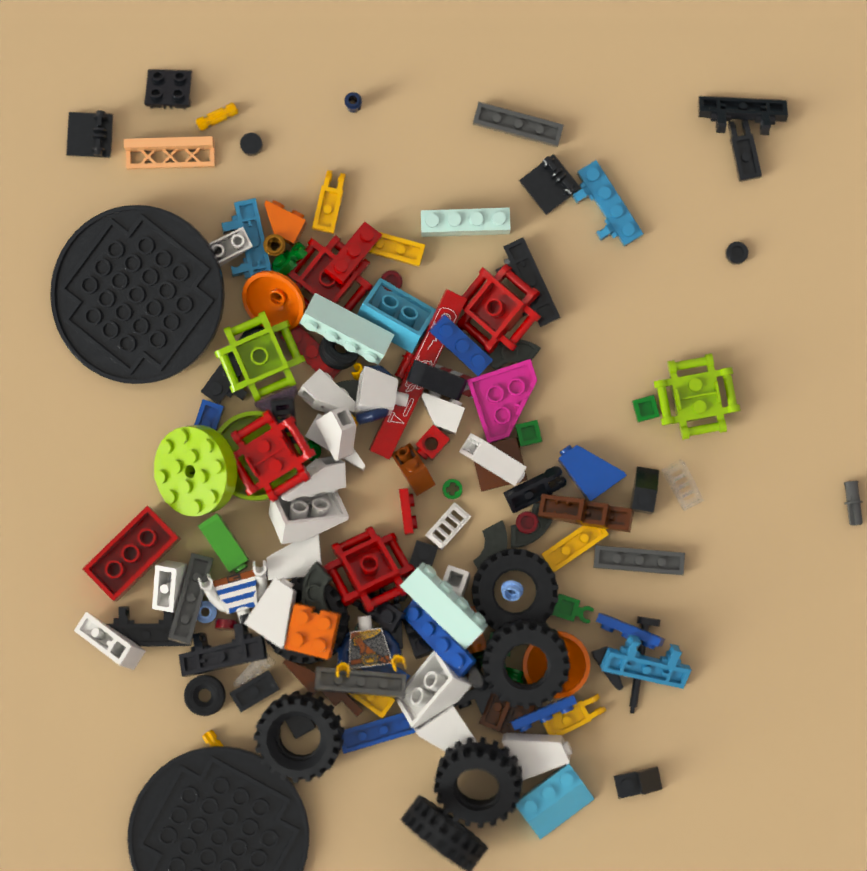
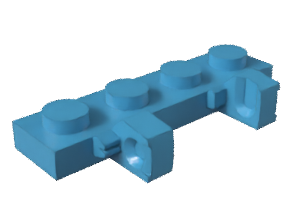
M597 160L577 171L578 176L582 180V183L579 184L581 189L575 192L572 197L577 204L580 200L587 197L591 201L594 200L606 218L605 223L607 225L602 230L596 232L599 239L603 240L609 235L613 239L618 237L625 247L641 237L643 232Z
M256 198L234 202L236 215L231 216L232 221L221 223L223 234L227 231L233 232L244 227L253 247L245 252L246 258H243L244 263L237 267L231 266L233 277L244 275L245 279H248L257 272L272 271L269 256L263 247L265 238Z
M629 635L625 646L621 645L619 650L608 647L600 665L601 670L604 672L682 689L692 671L689 665L681 664L680 656L682 651H680L678 645L670 644L671 647L666 651L665 657L661 656L660 659L640 655V652L636 649L641 645V641L638 636Z

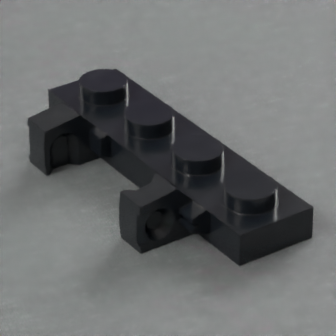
M699 96L698 117L711 118L712 122H716V133H725L727 122H731V119L755 120V123H760V135H769L770 127L775 125V122H787V100Z
M524 237L503 246L508 256L504 260L505 264H508L512 268V272L526 284L540 292L536 300L529 305L541 315L538 321L539 326L543 327L560 319L558 310Z
M258 325L249 329L241 335L239 340L265 328ZM228 353L229 360L239 380L242 371L234 353ZM220 364L200 391L219 405L226 396L231 398L234 394L241 400H244L248 395V392L244 389L234 393L231 392V384L222 364Z
M120 606L119 618H114L113 624H107L138 646H192V641L191 645L168 640L174 612L164 611V620H159L158 623H135V620H129V606Z
M244 623L234 625L236 639H232L231 643L212 647V645H208L206 633L193 634L194 646L191 647V652L179 654L182 677L268 659L265 638L263 636L253 637L252 633L248 632V627Z

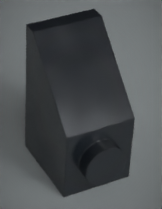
M637 466L630 508L634 511L647 514L654 513L659 470Z

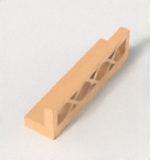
M213 136L124 139L127 170L215 167V143ZM200 150H210V161L200 162L195 156ZM157 151H163L168 156L162 163H156L151 158ZM178 151H185L190 155L185 162H178L173 156ZM131 152H141L146 157L140 164H131Z

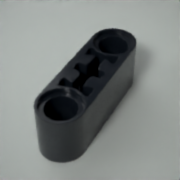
M415 359L406 378V381L457 401H460L468 381Z

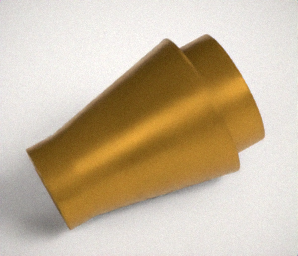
M278 234L269 235L263 243L265 252L271 256L282 254L286 246L285 240ZM274 245L279 246V248H277L276 251L272 250V247Z

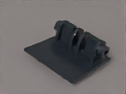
M148 69L144 105L150 107V109L162 108V105L163 109H166L167 106H170V109H173V106L186 110V107L190 108L191 99L189 98L192 70Z
M96 111V113L69 112L66 156L110 158L113 114H105V111Z
M554 154L550 157L547 156L540 165L519 180L546 215L581 189Z

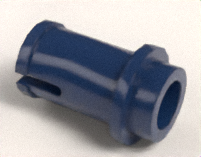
M351 92L345 96L344 102L348 111L356 113L357 109L360 110L362 98L358 93Z

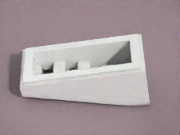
M454 502L425 536L443 550L471 516ZM453 510L464 518L461 522L451 514ZM449 517L457 524V527L454 528L445 519ZM441 524L451 531L449 535L439 527ZM436 530L446 538L444 541L434 534Z

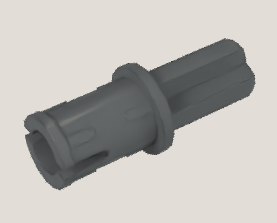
M858 481L844 482L847 501L844 504L847 505L849 524L851 526L863 523L860 504L863 501L860 500Z

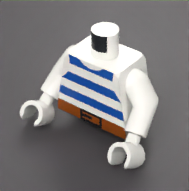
M263 560L262 567H257L254 561L253 570L213 581L210 574H207V582H201L200 578H198L200 587L204 589L209 602L220 612H226L227 614L237 612L239 623H245L251 614L250 609L257 605L267 590L266 561Z

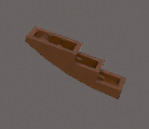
M547 494L541 495L538 516L623 532H631L634 510L631 508L614 507L606 503L589 502L581 498Z
M289 660L283 661L284 665L314 696L318 692L314 691L316 672ZM321 691L334 706L343 701L356 717L364 711L347 693Z

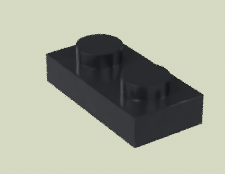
M267 670L230 692V695L239 711L243 712L280 690L270 671Z

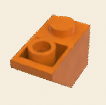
M266 200L264 205L274 234L282 236L285 243L294 246L307 225L306 220L303 219L304 215L295 210H292V212L285 210V206L275 200L272 203Z

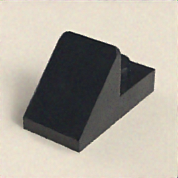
M489 685L488 689L484 691H479L476 688L467 691L453 706H459V709L472 705L471 700L475 699L480 713L483 715L491 695Z
M658 767L613 776L619 799L639 794L645 795L662 789Z

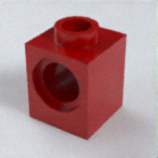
M433 424L416 443L418 448L416 452L423 459L427 460L430 458L433 461L450 442V438ZM432 438L438 442L436 449L428 450L425 447V442L428 439Z

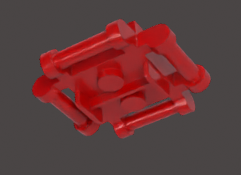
M335 235L326 247H323L311 238L307 242L308 246L305 248L308 254L296 262L297 266L287 276L296 282L300 290L304 288L311 295L317 293L336 304L342 300L352 285L357 282L360 287L343 307L352 311L367 291L370 292L373 288L368 281L360 276L371 262L366 258L363 259L341 285L324 272L325 268L336 256L332 253L333 249L340 251L344 247L341 239ZM314 251L319 252L301 276H299L297 272ZM304 297L306 309L310 301Z
M505 264L495 276L482 267L478 277L462 295L467 298L463 306L465 313L459 319L456 326L468 332L483 345L484 350L488 354L496 349L500 341L510 350L514 351L517 348L516 344L535 321L538 322L541 318V315L529 306L536 300L540 292L536 288H531L512 272V268L508 264ZM504 278L512 282L526 296L521 300L502 283ZM486 280H488L484 284V286L479 290V292L475 295V297L471 300V302L468 303L470 299L474 296V294L478 291V289L483 285V283ZM523 312L528 314L527 318L510 339L506 337V333L510 332L522 318ZM472 318L492 335L490 340L470 323Z
M266 410L262 413L263 416L239 431L231 432L230 435L239 447L233 453L237 464V474L246 487L247 495L250 496L264 488L271 502H275L286 491L302 481L307 482L311 479L303 463L315 456L316 452L313 448L310 449L296 426V420L293 415L278 424L272 412ZM268 423L270 425V430L248 444L243 439ZM285 428H288L303 453L301 456L285 432ZM242 455H244L245 461L255 477L258 478V483H253L238 459ZM297 469V475L273 488L272 482L291 470Z
M370 526L361 534L340 544L336 542L331 545L337 559L327 563L324 569L332 577V581L342 597L341 602L344 606H348L360 598L364 609L369 613L374 610V607L399 595L404 596L407 594L400 587L403 583L402 578L408 577L415 568L412 564H409L397 543L398 538L395 533H390L380 538L373 527ZM386 546H390L401 566L400 569L397 568ZM341 567H343L354 589L350 593L337 571ZM395 583V588L369 599L368 594L388 584Z

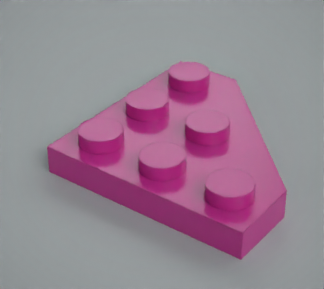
M531 359L468 379L467 382L488 443L510 436L538 381Z

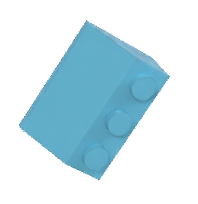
M379 278L363 301L357 315L395 334L391 342L413 353L421 341L436 309Z
M568 763L521 796L519 803H516V807L541 840L593 801L594 797Z

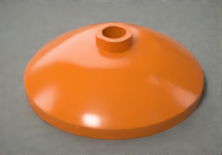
M260 271L252 275L243 287V305L251 319L259 316L258 313L265 311L271 327L286 320L289 321L290 330L299 324L305 312V301L298 286L287 276L275 271Z
M558 631V635L564 640L568 651L570 669L568 680L564 683L562 692H558L554 698H564L574 694L585 684L590 672V658L586 647L577 637L567 632ZM529 644L526 648L522 661L524 677L528 684L537 682L544 676L547 670L545 654L540 648Z

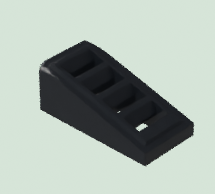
M294 396L271 399L272 414L278 424L287 419H278V415L290 414L296 420ZM289 405L287 409L277 410V406ZM288 428L284 429L286 433L290 432ZM288 436L292 443L296 444L293 436Z
M608 646L591 651L592 657L599 666ZM604 672L618 691L624 688L618 674Z

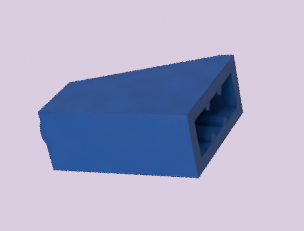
M569 445L559 452L561 457L558 458V461L589 502L627 476L624 471L578 445L573 448Z

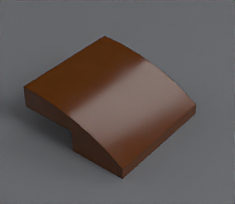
M518 437L489 443L524 465ZM474 462L481 492L512 485ZM526 470L524 478L520 482L528 481Z
M491 692L479 724L503 734L526 733V731L520 732L519 729L514 730L510 721L534 711L536 705L529 706V709H524V706L516 705L515 708L507 701H500L499 697Z

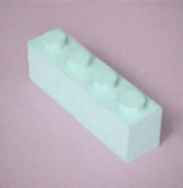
M510 208L421 210L422 237L510 234L511 230Z
M317 293L313 295L299 322L307 330L315 331L324 336L328 341L336 342L347 351L355 352L364 357L368 362L379 364L385 356L395 335Z
M422 562L405 579L400 587L466 649L488 626L485 618L480 613H475L469 607L467 600L458 596L447 581H442L436 575L437 573L432 566Z

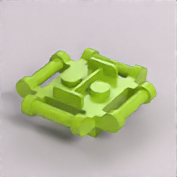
M265 311L258 313L259 316L230 328L228 326L224 328L230 345L214 352L216 358L220 359L231 384V392L234 393L249 387L255 402L262 400L261 397L284 387L297 385L290 368L306 361L304 355L300 354L291 334L289 321L286 320L271 327ZM263 324L265 328L241 340H235L234 336ZM281 331L293 358L292 360L286 361L274 333ZM228 353H234L245 378L244 381L239 382L227 355ZM284 371L285 378L257 389L255 383Z
M712 353L705 354V357L684 361H667L670 379L654 381V388L658 391L663 417L661 419L662 426L678 423L682 440L690 439V436L710 432H727L724 415L741 411L740 404H737L732 380L733 369L728 367L715 370ZM706 366L707 372L682 377L677 376L678 370ZM717 377H723L728 401L727 407H722ZM671 386L676 416L672 417L666 387ZM712 417L717 419L715 423L694 427L687 426V422Z

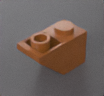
M411 443L393 452L392 457L416 496L436 485Z

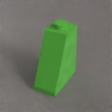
M216 513L198 525L230 573L235 571L237 574L248 567L246 563L250 561L219 514Z

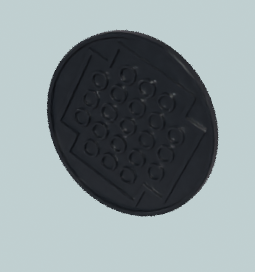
M128 205L104 211L85 222L74 232L57 259L51 281L50 296L57 330L67 348L84 366L100 376L113 381L144 384L171 378L190 367L201 357L211 344L219 328L224 309L225 291L219 261L208 241L191 223L161 208L145 205Z
M230 746L203 747L183 753L167 762L152 775L134 803L130 815L127 838L128 853L133 871H303L309 849V823L303 801L288 777L285 781L280 779L281 774L277 771L271 774L269 772L271 766L267 763L262 765L260 762L262 756L256 753Z

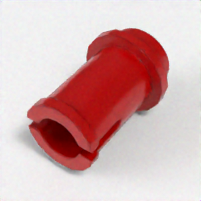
M407 351L405 355L402 354L403 359L394 374L396 377L403 379L414 356Z

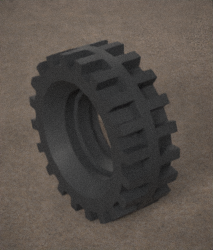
M505 549L489 556L479 566L474 576L472 585L473 604L477 612L485 618L486 623L495 630L501 629L506 622H515L518 618L522 620L534 618L537 622L546 623V620L553 614L554 607L558 602L557 594L559 589L555 573L546 561L533 552L524 549ZM519 570L532 578L536 586V596L528 609L512 613L498 605L494 595V588L502 574L508 571Z
M291 578L290 582L294 584L292 589L297 591L295 604L302 599L304 578ZM328 584L325 591L326 603L330 611L341 613L332 653L334 655L342 644L346 633H349L348 621H350V615H348L347 611L348 606H344L341 602L342 597L340 593ZM266 639L268 645H271L274 652L286 660L300 664H314L315 662L326 660L288 649H281Z
M518 618L515 622H506L501 629H496L493 632V636L486 643V648L483 652L485 681L488 683L490 691L495 693L500 701H507L512 707L516 708V705L524 706V709H529V706L537 705V708L541 707L543 702L554 700V696L558 692H562L563 685L568 680L570 662L565 642L558 635V631L550 628L545 622H537L534 618L529 620ZM521 644H532L540 648L547 658V670L544 676L532 684H520L513 681L505 669V659L508 653L514 647Z
M294 691L292 695L287 696V694H284L278 700H274L261 715L256 725L257 732L254 735V740H257L255 750L256 753H261L262 755L260 760L262 765L267 763L271 766L269 770L271 774L276 771L281 774L280 779L285 781L287 777L293 778V783H298L300 779H305L306 782H309L313 777L317 776L319 778L323 776L324 772L332 767L344 743V740H342L344 727L340 726V715L336 716L333 712L335 707L332 704L327 706L323 702L325 698L321 696L318 699L314 698L311 692L301 695L299 691ZM303 716L312 720L317 725L321 736L320 744L316 750L310 754L298 755L286 749L280 738V728L288 718Z
M472 737L467 738L466 744L462 745L458 741L455 743L453 750L448 748L445 751L444 757H441L434 780V793L438 794L436 801L438 805L444 804L443 812L445 814L453 813L452 820L457 822L459 819L465 820V826L469 827L471 822L478 823V828H483L485 822H489L491 826H494L498 818L505 821L508 817V812L513 814L515 811L516 803H519L523 778H521L522 767L517 766L518 758L516 755L509 756L510 749L508 747L498 748V741L494 740L492 744L485 743L486 738L484 737L480 738V742H473ZM479 769L487 771L498 781L499 791L490 799H471L459 790L457 779L467 770Z
M418 795L401 818V821L422 841L426 842L432 849L447 858L451 863L456 864L462 870L472 871L488 850L487 845L462 823L452 820L453 816L445 814L442 808L427 798Z

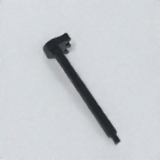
M638 616L637 623L641 624V629L649 631V625L660 626V619ZM640 640L641 645L638 646V651L640 655H645L646 647L642 645L643 641ZM633 678L629 704L631 706L630 713L634 714L635 707L638 704L641 680Z

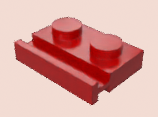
M408 488L399 489L404 533L405 535L414 534L413 529H418L416 515L411 516L410 507H415L413 493H408Z

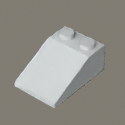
M338 491L322 492L314 497L303 496L294 501H285L280 496L275 502L270 500L268 514L281 544L303 542L349 520V515Z
M433 651L406 683L405 698H395L410 726L416 728L457 703L472 685L466 675L458 677L441 657Z

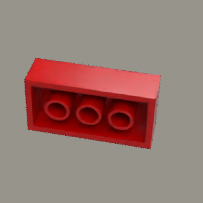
M146 506L82 570L114 602H117L181 538L151 507Z

